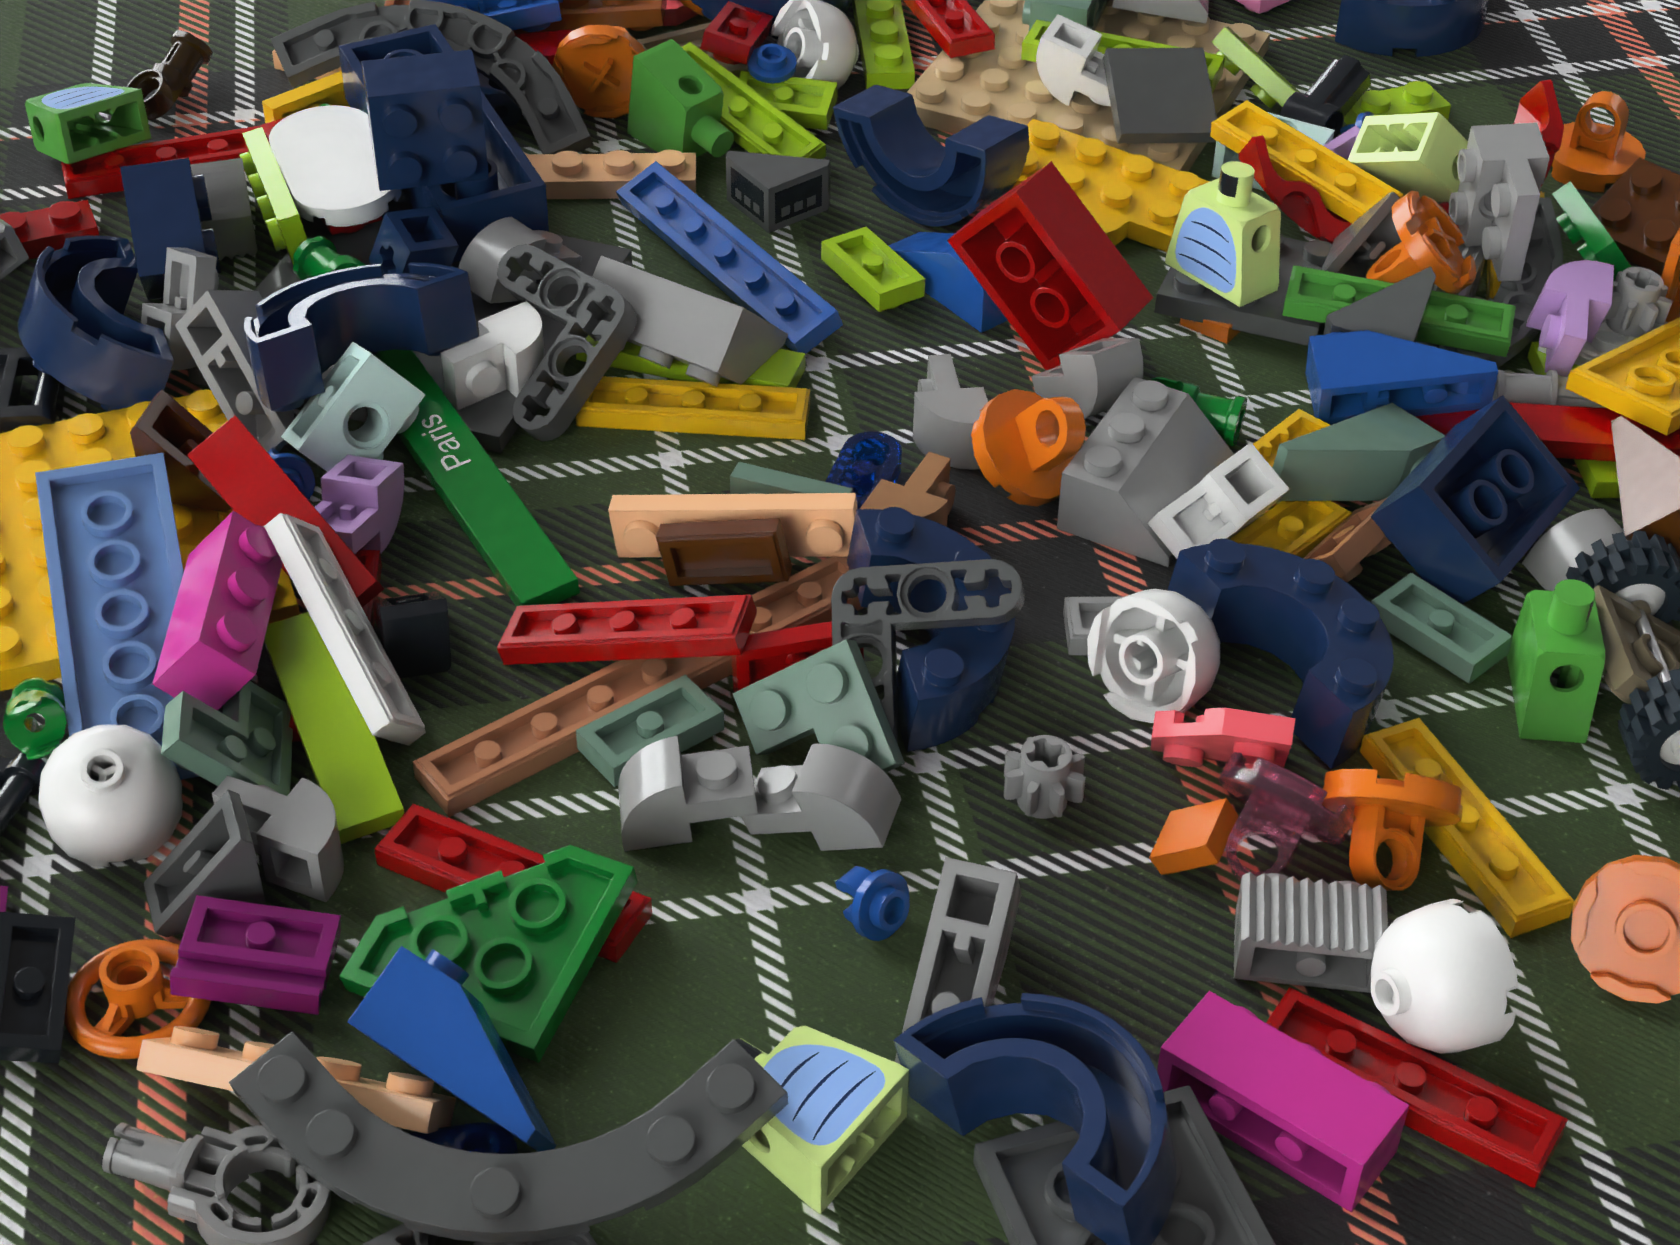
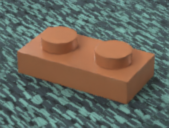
M1387 498L1354 510L1347 519L1312 549L1304 559H1317L1327 563L1333 568L1335 575L1345 582L1355 578L1363 570L1360 561L1364 557L1374 555L1392 543L1370 517Z

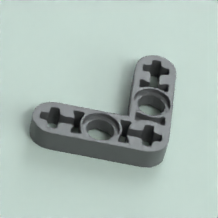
M523 244L511 248L501 258L497 269L499 282L518 301L522 303L525 301L529 302L538 312L565 327L518 394L513 405V416L515 422L534 439L542 442L552 441L568 429L624 347L636 327L637 315L633 306L616 289L535 246ZM524 269L527 271L535 270L542 277L539 286L530 278L520 276L521 272ZM568 284H578L576 297L569 304L560 307L555 306L557 293ZM604 313L608 315L616 313L610 322L607 320L599 321ZM588 335L595 342L596 340L599 341L595 347L585 339ZM577 353H586L587 362L584 368L574 376H564L563 371L566 361ZM555 382L565 390L563 394H560L555 388L552 389ZM540 407L545 409L551 408L545 417L541 415L535 416Z
M996 559L860 567L849 570L839 577L833 587L831 597L832 646L845 639L855 640L859 649L869 647L881 653L883 659L882 669L872 679L877 694L884 692V699L880 700L896 742L899 732L896 631L997 625L1008 622L1018 615L1024 605L1025 590L1023 582L1012 565L1003 560ZM995 576L1000 578L1005 588H1012L1011 593L1000 596L999 606L989 607L984 596H964L968 609L958 611L960 596L955 578L965 577L964 585L967 591L987 589L989 578ZM928 579L943 583L947 594L946 600L939 609L930 613H924L912 607L910 601L911 592L918 583ZM899 582L897 598L902 610L901 614L893 615L894 608L889 601L870 603L867 609L868 614L861 616L853 605L847 604L849 598L858 596L859 586L868 585L874 596H893L890 583Z

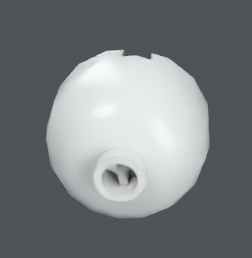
M789 0L780 9L773 24L771 36H778L777 44L790 49L795 54L797 67L792 77L837 82L838 90L847 81L859 55L855 32L847 16L837 7L820 0Z
M1149 589L1117 599L1111 606L1103 609L1094 618L1087 638L1088 664L1092 676L1101 674L1104 684L1110 691L1103 696L1113 708L1132 720L1154 723L1156 711L1176 710L1182 713L1186 712L1211 690L1220 665V640L1212 620L1201 606L1174 591Z
M96 725L72 734L53 750L41 772L39 808L51 839L69 857L94 867H111L109 862H123L131 858L136 862L151 856L171 838L182 816V783L174 762L161 755V745L150 734L127 725Z
M1457 899L1429 904L1396 918L1376 943L1371 965V995L1376 1007L1389 1026L1407 1043L1440 1054L1461 1052L1500 1041L1512 1027L1516 1011L1505 1014L1507 1006L1506 992L1518 989L1517 971L1507 942L1490 917L1481 910L1468 913L1459 906L1464 901Z

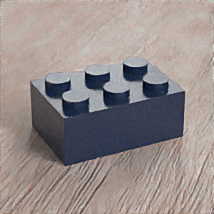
M1502 395L1455 425L1370 517L1424 581L1464 604L1503 581L1580 487Z

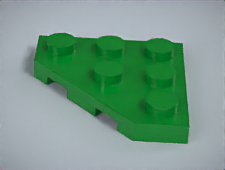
M573 845L559 848L543 854L545 862L506 877L503 876L502 870L472 880L446 890L448 898L408 913L405 907L402 906L375 916L339 977L346 991L365 997L400 946H403L423 960L426 959L433 949L469 974L462 986L483 1004L506 1050L539 1063L638 882L633 866Z

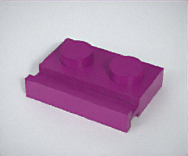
M196 895L178 949V960L170 973V994L319 1015L323 990L327 986L341 934V915Z

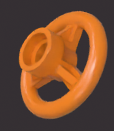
M158 939L134 940L112 946L100 952L77 971L68 984L64 1024L72 1038L84 1049L94 1054L114 1059H138L143 1039L172 1037L174 1026L197 1028L207 1014L211 1000L170 994V980L164 978L160 962L168 963L175 967L178 960L179 944ZM100 980L109 1007L105 1016L93 1026L86 1016L85 1003L90 990ZM183 1009L174 1020L158 1030L139 1036L120 1037L135 1019L149 1016L155 1010Z

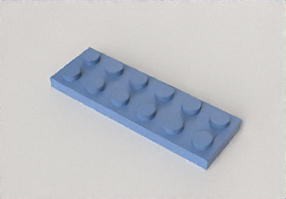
M164 453L36 472L69 737L76 732L96 725H127L150 734L162 746L165 706L174 697L155 687L152 683L184 573ZM175 764L180 780L199 777L197 774L182 769Z

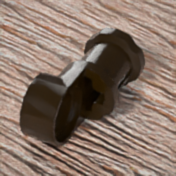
M176 30L171 37L170 43L172 46L162 62L155 63L151 69L140 72L127 84V87L141 89L143 99L153 90L157 89L151 97L144 100L148 120H154L167 113L179 96L187 97L193 87L191 82L201 65L208 64L213 52L210 47L189 32Z

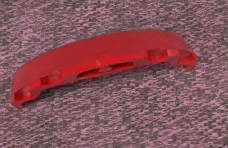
M1551 79L1538 82L1520 99L1513 123L1538 124L1550 157L1545 179L1553 163L1555 153L1560 150L1564 132V124ZM1263 135L1252 137L1238 154L1241 162L1247 163L1254 168L1255 180L1285 215L1312 236L1332 244L1335 237L1351 225L1347 220L1326 209L1319 192L1313 186L1302 181H1286L1276 173L1272 166ZM1449 202L1439 204L1449 215Z

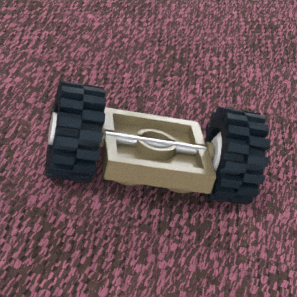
M1634 531L1632 540L1627 541L1624 533L1620 532L1612 534L1614 543L1606 547L1601 539L1592 543L1591 546L1594 551L1592 556L1581 551L1575 558L1578 568L1569 567L1566 577L1567 579L1585 582L1595 592V601L1605 646L1604 665L1607 672L1604 674V679L1610 690L1620 700L1628 703L1621 706L1619 713L1622 720H1618V728L1636 773L1639 772L1641 779L1647 784L1655 780L1657 787L1660 789L1669 790L1674 781L1677 782L1680 789V631L1674 628L1671 621L1673 619L1680 622V558L1671 543L1667 545L1662 536L1654 534L1649 540L1645 531Z

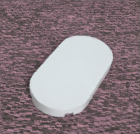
M338 105L305 109L282 119L270 132L269 142L271 150L297 211L303 219L314 222V216L325 218L326 225L334 227L359 225L382 216L389 210L388 202L395 200L397 203L401 196V189L379 190L368 114L359 109Z

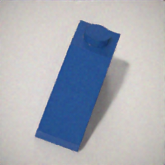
M918 232L888 245L925 278V293L982 333L1008 321L947 241L955 233Z
M1363 330L1309 336L1305 374L1315 417L1333 425L1390 403H1394L1413 416L1480 410L1492 402L1498 368L1496 362Z
M400 946L347 1023L425 1077L432 1079L434 1083L535 1151L555 1149L556 1144L486 1009L476 997L462 986L469 974L433 949L426 959L423 960L403 946Z

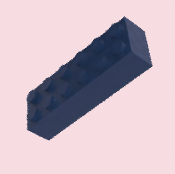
M436 24L340 45L338 47L345 99L350 107L368 114L361 61L452 52L454 50ZM482 91L489 179L402 189L413 209L434 207L459 245L452 263L461 261L465 250L480 231L502 218L513 217L532 230L549 232L546 184Z

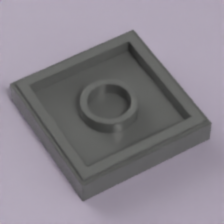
M1204 48L1106 49L1103 56V64L1117 144L1208 143L1216 141L1210 137L1211 122L1217 119Z

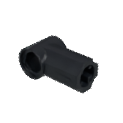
M1344 54L1341 59H1334L1305 94L1301 92L1293 93L1283 105L1280 116L1335 130L1333 139H1335L1341 133L1340 129L1343 127L1346 114L1370 87V73L1361 66L1359 60Z

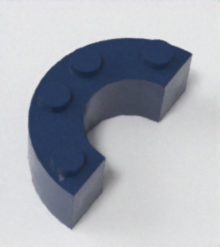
M1341 0L1335 42L1356 50L1385 56H1392L1393 48L1416 49V57L1451 52L1469 44L1479 36L1485 24L1489 0Z
M874 85L833 106L838 132L855 169L863 165L877 184L871 191L889 208L918 224L939 227L956 223L1007 193L1018 181L1030 148L1027 125L991 115L946 138L944 147L926 130L917 114L912 94L880 85Z
M77 236L66 238L63 248L54 251V248L48 246L39 255L18 320L19 337L26 351L33 358L32 363L34 367L45 374L51 375L79 394L99 402L106 411L131 407L139 402L152 401L158 392L165 389L174 359L162 329L139 323L123 315L138 273L136 258L129 240L112 236Z
M410 262L408 264L409 273L383 274L382 264H372L336 270L307 278L267 296L255 305L257 311L256 319L253 321V317H246L244 321V331L260 401L271 411L283 412L299 408L304 404V399L325 392L322 373L338 362L352 342L373 355L385 350H413L428 356H441V352L477 338L478 331L468 272L446 265Z
M889 507L883 510L856 509L847 564L849 570L860 567L991 559L985 551L956 531L935 521L913 515L903 508ZM996 576L989 578L987 589L967 591L964 585L965 577L955 578L960 596L958 611L968 609L964 596H984L989 607L999 606L1001 595L1011 593L1010 588H1005L1000 578ZM928 579L921 581L911 592L910 601L912 607L924 613L936 611L946 600V587L937 580ZM899 582L890 583L893 596H874L868 585L859 586L858 599L861 607L868 608V605L872 602L889 601L894 608L893 612L901 614L902 610L897 598ZM1015 617L1008 622L997 625L925 629L932 640L924 645L902 650L897 672L898 725L907 752L938 746L960 736L977 723L979 714L990 702H994L999 691L1015 629Z
M1215 539L1210 544L1180 550L1167 591L1177 592L1201 606L1212 620L1220 643L1248 644L1272 653L1291 666L1303 682L1291 718H1296L1294 734L1330 769L1337 767L1353 756L1361 747L1363 736L1368 734L1393 670L1394 655L1392 642L1386 626L1380 618L1377 607L1367 601L1347 582L1336 576L1335 571L1330 565L1317 559H1304L1277 549L1237 543L1229 539Z
M1022 993V1003L984 1007L983 999L980 997L952 1005L922 1019L893 1040L900 1065L909 1069V1096L961 1136L968 1134L988 1120L1016 1113L1047 1115L1071 1126L1080 1136L1077 1143L1062 1162V1167L1075 1221L1107 1245L1153 1244L1168 1217L1173 1202L1176 1185V1159L1164 1092L1158 1072L1141 1044L1124 1027L1098 1010L1079 1002L1044 994Z

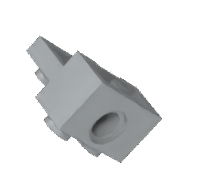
M1537 123L1471 126L1467 149H1461L1458 154L1457 171L1460 184L1458 192H1452L1450 195L1449 216L1459 226L1465 247L1482 246L1483 256L1486 260H1492L1499 282L1521 280L1540 199L1541 184H1544L1550 158Z

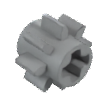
M1629 267L1623 270V272L1619 271L1615 281H1613L1612 306L1605 317L1607 326L1620 335L1638 337L1652 331L1654 323L1664 325L1673 301L1665 297L1668 287L1664 285L1661 276L1652 270L1642 267Z
M1038 735L1028 737L1021 748V753L1007 751L1005 754V800L1017 799L1018 806L1027 816L1040 819L1053 818L1055 816L1057 818L1062 817V812L1067 806V800L1074 803H1082L1086 780V777L1083 776L1085 756L1083 754L1072 755L1070 746L1063 739L1056 736Z

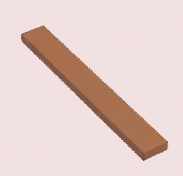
M828 557L790 576L789 581L777 582L753 594L752 598L757 609V615L749 634L832 621V591L839 577L849 571L848 557ZM858 596L847 600V604L853 605L857 611L864 608L861 607ZM731 656L618 660L412 761L414 777L442 810L451 817L579 752L576 740L577 729L686 674L702 690L732 675Z

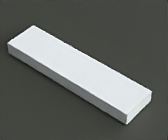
M279 513L264 525V528L373 736L409 746L426 733L425 725L321 529L288 514Z

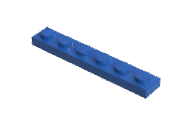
M657 161L616 191L622 205L739 306L744 307L786 332L788 336L784 344L792 351L807 354L843 325L838 311Z

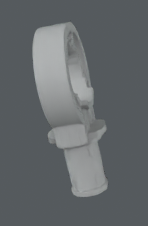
M121 1122L114 1129L115 1136L121 1137V1139L118 1140L117 1138L110 1137L102 1160L103 1172L115 1173L169 1190L170 1193L167 1201L168 1215L196 1223L200 1235L208 1245H310L321 1233L327 1222L331 1206V1190L311 1175L310 1177L314 1182L308 1183V1172L280 1146L263 1125L245 1127L231 1134L206 1126L203 1128L201 1135L196 1134L193 1138H188L183 1143ZM295 1164L299 1165L296 1167V1189L299 1192L288 1209L271 1217L272 1231L262 1232L261 1218H250L241 1215L227 1201L230 1192L238 1184L249 1179V1174L269 1169L281 1172L285 1177L290 1178L295 1174Z

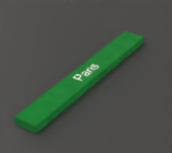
M385 350L375 354L374 356L425 394L418 404L419 412L416 419L407 430L399 434L397 433V436L515 606L557 604L579 594L578 578L413 350Z

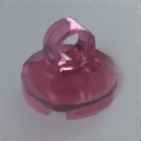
M1234 752L1229 756L1218 777V781L1227 791L1245 803L1226 844L1228 867L1233 876L1241 881L1242 875L1251 872L1256 877L1263 873L1284 874L1304 835L1336 845L1344 842L1356 819L1352 810L1346 805H1339L1334 814L1322 806L1328 792L1312 782L1261 758H1257L1252 770H1250L1244 764L1246 758L1242 753ZM1251 835H1263L1271 839L1278 849V857L1275 864L1262 872H1253L1243 867L1237 858V850L1245 838Z

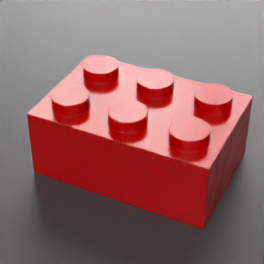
M1052 161L980 211L947 240L1045 370L1061 365L1059 354L1103 338H1109L1118 333L1153 299V296Z

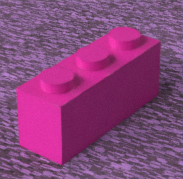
M232 511L188 555L152 685L174 698L184 691L218 710L256 675L283 563L264 527L255 525L240 514Z
M1211 991L1202 998L1160 1048L1157 1072L1163 1092L1190 1085L1213 1130L1350 1212L1354 1210L1397 1152L1409 1104L1391 1095L1383 1086L1367 1081L1328 1059L1315 1047L1306 1043H1300L1260 1020L1250 1010L1236 1006Z

